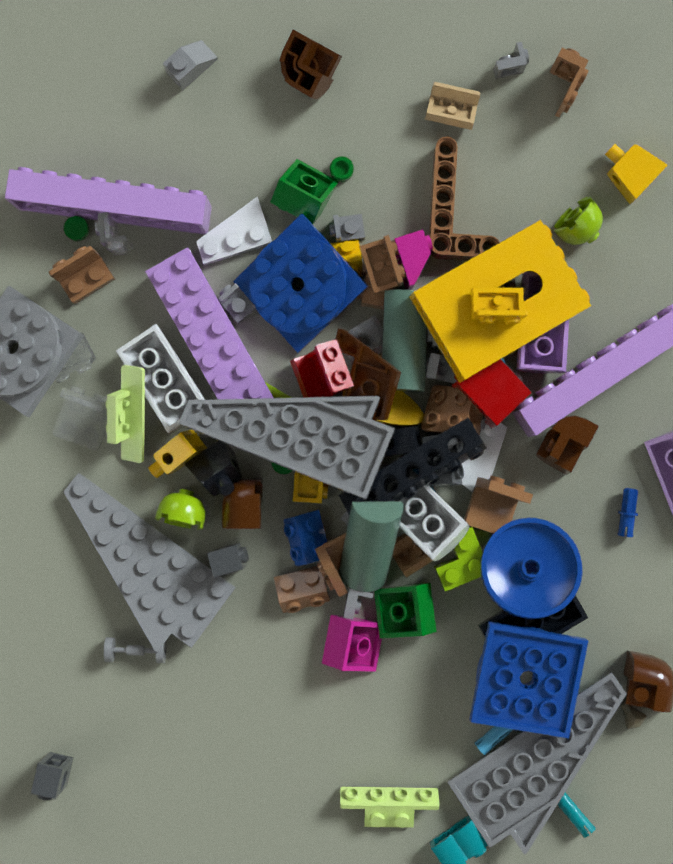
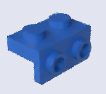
M319 510L284 519V533L289 540L291 547L290 555L295 565L301 566L320 561L315 549L328 541Z

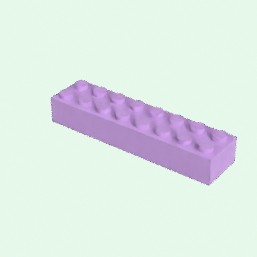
M18 167V170L9 169L5 199L18 210L68 217L79 216L83 219L204 235L209 230L212 208L207 196L198 190H189V193L179 192L178 188L169 186L164 187L163 190L156 189L154 185L147 183L133 186L130 185V182L124 180H116L115 183L106 182L104 178L91 177V180L82 179L80 175L68 173L66 177L57 176V173L53 171L43 170L42 173H35L32 169L26 167Z
M188 247L145 271L217 399L274 398Z
M673 304L657 313L658 318L655 315L636 326L639 331L633 329L616 339L619 344L616 345L613 342L597 352L599 357L595 358L592 356L578 364L576 372L572 369L558 377L556 385L550 383L535 392L538 396L535 399L531 396L521 402L516 407L518 410L512 414L527 437L538 435L673 346Z

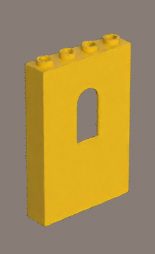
M541 220L417 289L409 296L459 383L592 306L589 302L590 297L587 291L581 288L577 282L575 271L564 260V252L554 243L551 230ZM527 271L535 272L540 276L542 288L538 294L524 301V310H527L528 316L520 320V323L505 324V320H495V323L480 324L479 320H472V288H498Z

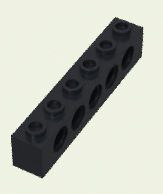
M466 418L379 470L368 496L375 494V502H398L403 498L409 499L418 493V489L423 486H431L440 480L439 477L447 472L453 473L460 469L461 464L465 461L479 458L487 447L470 419ZM455 444H463V448L460 452H451L452 447ZM433 457H441L438 465L430 466V461ZM419 469V475L415 479H409L410 471ZM391 482H397V488L393 492H388V485ZM345 491L338 495L349 516L352 502H366V500Z

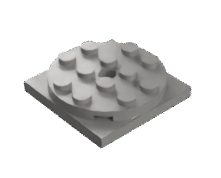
M9 285L0 297V398L23 415L30 417L84 335ZM17 342L18 350L11 354L10 349Z

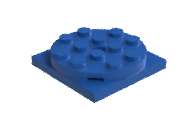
M300 214L274 241L269 243L259 253L257 258L233 281L255 305L262 318L275 327L297 353L301 352L369 287L304 214ZM296 277H300L304 281V287L301 291L293 289L292 282Z
M488 622L482 655L477 665L476 687L470 712V722L569 738L588 640L582 637L547 632L535 627H517ZM526 671L532 672L533 677L530 682L522 683L519 677L522 673Z

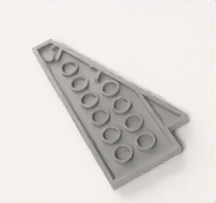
M378 396L188 400L179 424L364 500L367 499L395 428L372 420L380 401Z
M78 473L64 490V494L154 651L158 653L171 634L192 648L236 587L221 576L214 578L210 568Z
M612 672L578 694L569 738L522 731L448 781V784L489 847H492L511 834L523 854L528 853L627 694Z

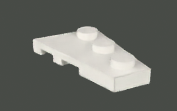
M258 196L196 241L204 266L267 246L272 242Z
M486 417L481 421L479 436L487 449L483 451L484 453L475 460L469 459L462 463L464 468L462 485L472 493L478 477L489 479L490 475L493 474L508 428L500 422L491 429L485 423Z

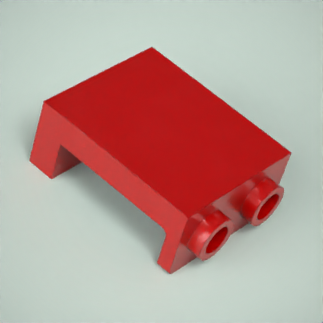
M337 339L318 344L314 347L315 350L290 361L303 398L333 397L354 386Z
M501 359L460 383L456 376H454L457 381L452 385L454 389L459 388L487 418L485 423L491 429L502 422L532 393Z

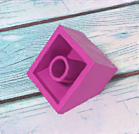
M423 230L394 239L399 253L395 257L398 259V264L403 265L406 278L403 279L406 290H413L433 249L430 236H425Z
M330 615L322 664L341 671L376 672L382 641L379 636L378 622L356 617L352 620L343 618L341 615Z

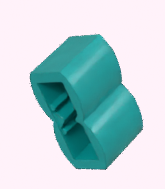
M469 815L459 820L450 829L442 832L430 842V847L441 864H466L469 858H477L483 855L488 846Z

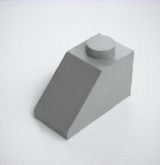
M200 40L180 47L163 62L166 73L183 91L217 61L218 57Z

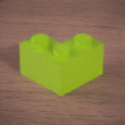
M469 526L466 535L453 549L456 557L434 566L445 592L481 577V557L483 551L472 526Z

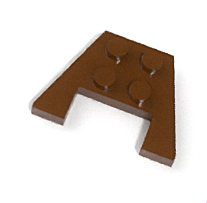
M338 328L335 339H337L341 352L355 357L350 373L354 386L345 391L344 397H380L372 420H388L401 371L348 331Z

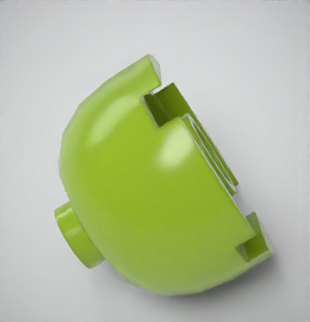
M585 197L577 202L579 206L574 210L571 207L568 208L554 225L556 228L554 232L565 243L581 245L587 242L590 244L600 235L599 230L603 223L602 212L591 197Z
M180 489L179 493H170L160 501L155 519L159 521L163 517L165 518L164 523L191 529V525H198L197 530H203L206 511L201 500L193 496V491Z

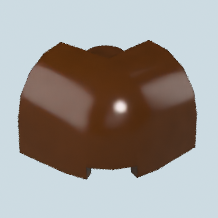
M292 30L282 50L279 62H281V72L285 78L284 81L313 99H319L327 92L334 81L332 76L342 56L311 38Z
M579 416L565 417L556 422L547 432L536 456L552 468L568 475L572 472L582 451L588 448L599 425Z
M263 478L242 479L233 483L234 491L230 495H223L222 528L260 529Z
M627 650L623 675L628 677L625 691L627 694L624 697V703L649 708L658 712H672V668L658 657Z

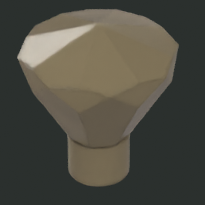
M624 703L620 706L624 711L627 729L640 727L647 718L644 713L629 704Z

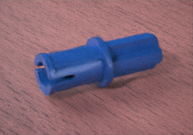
M624 488L621 511H618L620 514L618 536L624 537L625 527H627L626 536H634L635 516H638V513H636L638 490Z

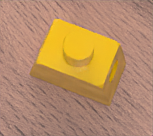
M614 144L605 154L615 164L607 175L629 204L634 202L668 166L665 162L637 144H634L626 153Z
M194 430L180 432L153 454L156 461L148 467L149 471L155 478H159L164 473L169 475L177 472L185 466L186 462L207 449V447Z

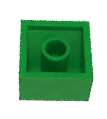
M296 159L279 179L270 203L295 217L304 214L314 224L322 214L339 181Z
M431 583L380 588L374 591L380 639L418 637L437 632Z

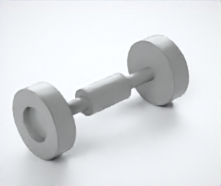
M106 637L104 661L114 662L115 652L126 653V655L156 653V663H165L167 642L156 652L153 648H145L144 645H127L126 648L116 647L115 638Z

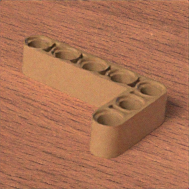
M445 136L437 141L434 150L429 236L433 249L430 255L436 259L469 261L484 252L482 249L484 244L495 246L500 242L494 236L453 233L458 147L452 137ZM447 146L451 149L452 153L444 155L440 152L439 148ZM440 170H447L450 173V177L443 179L438 175V172ZM441 193L446 194L449 201L441 203L438 201L437 195ZM443 217L447 220L448 225L439 227L435 223V219ZM434 242H444L446 250L437 251L434 247ZM462 242L467 243L470 246V251L467 253L461 252L458 244Z

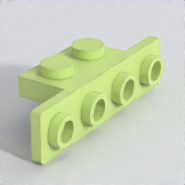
M124 365L121 366V390L107 395V443L117 444L121 442V458L127 461L142 463L144 462L145 369Z
M340 788V808L365 809L364 827L414 828L415 810H439L440 806L437 788Z

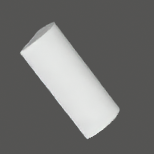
M157 324L153 325L116 350L124 365L145 369V398L166 431L171 433L182 428L183 426L179 424L188 400H205L159 326Z
M411 470L409 479H415L418 475ZM391 482L387 487V491L393 492L397 488V482ZM425 485L418 489V493L415 496L398 501L403 503V513L399 527L433 561L443 558L453 550L469 529V524L430 486ZM369 495V497L375 502L376 495Z

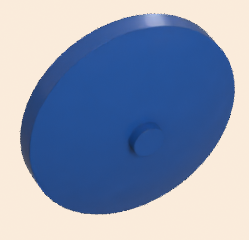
M521 518L503 525L491 536L481 557V577L488 595L501 609L520 618L540 619L559 612L575 597L582 580V560L574 541L559 526L543 519Z

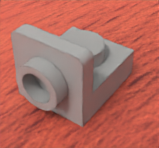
M522 42L516 43L514 48L515 57L507 55L496 61L493 69L495 79L524 73L526 65L529 63V54L527 49H523Z
M362 214L343 217L333 215V222L329 223L330 235L331 237H336V242L355 239L365 240Z
M236 283L233 286L227 285L219 293L218 301L238 324L256 310L255 305Z
M348 588L343 618L353 620L354 614H359L362 600L358 599V595L373 598V591L360 592Z

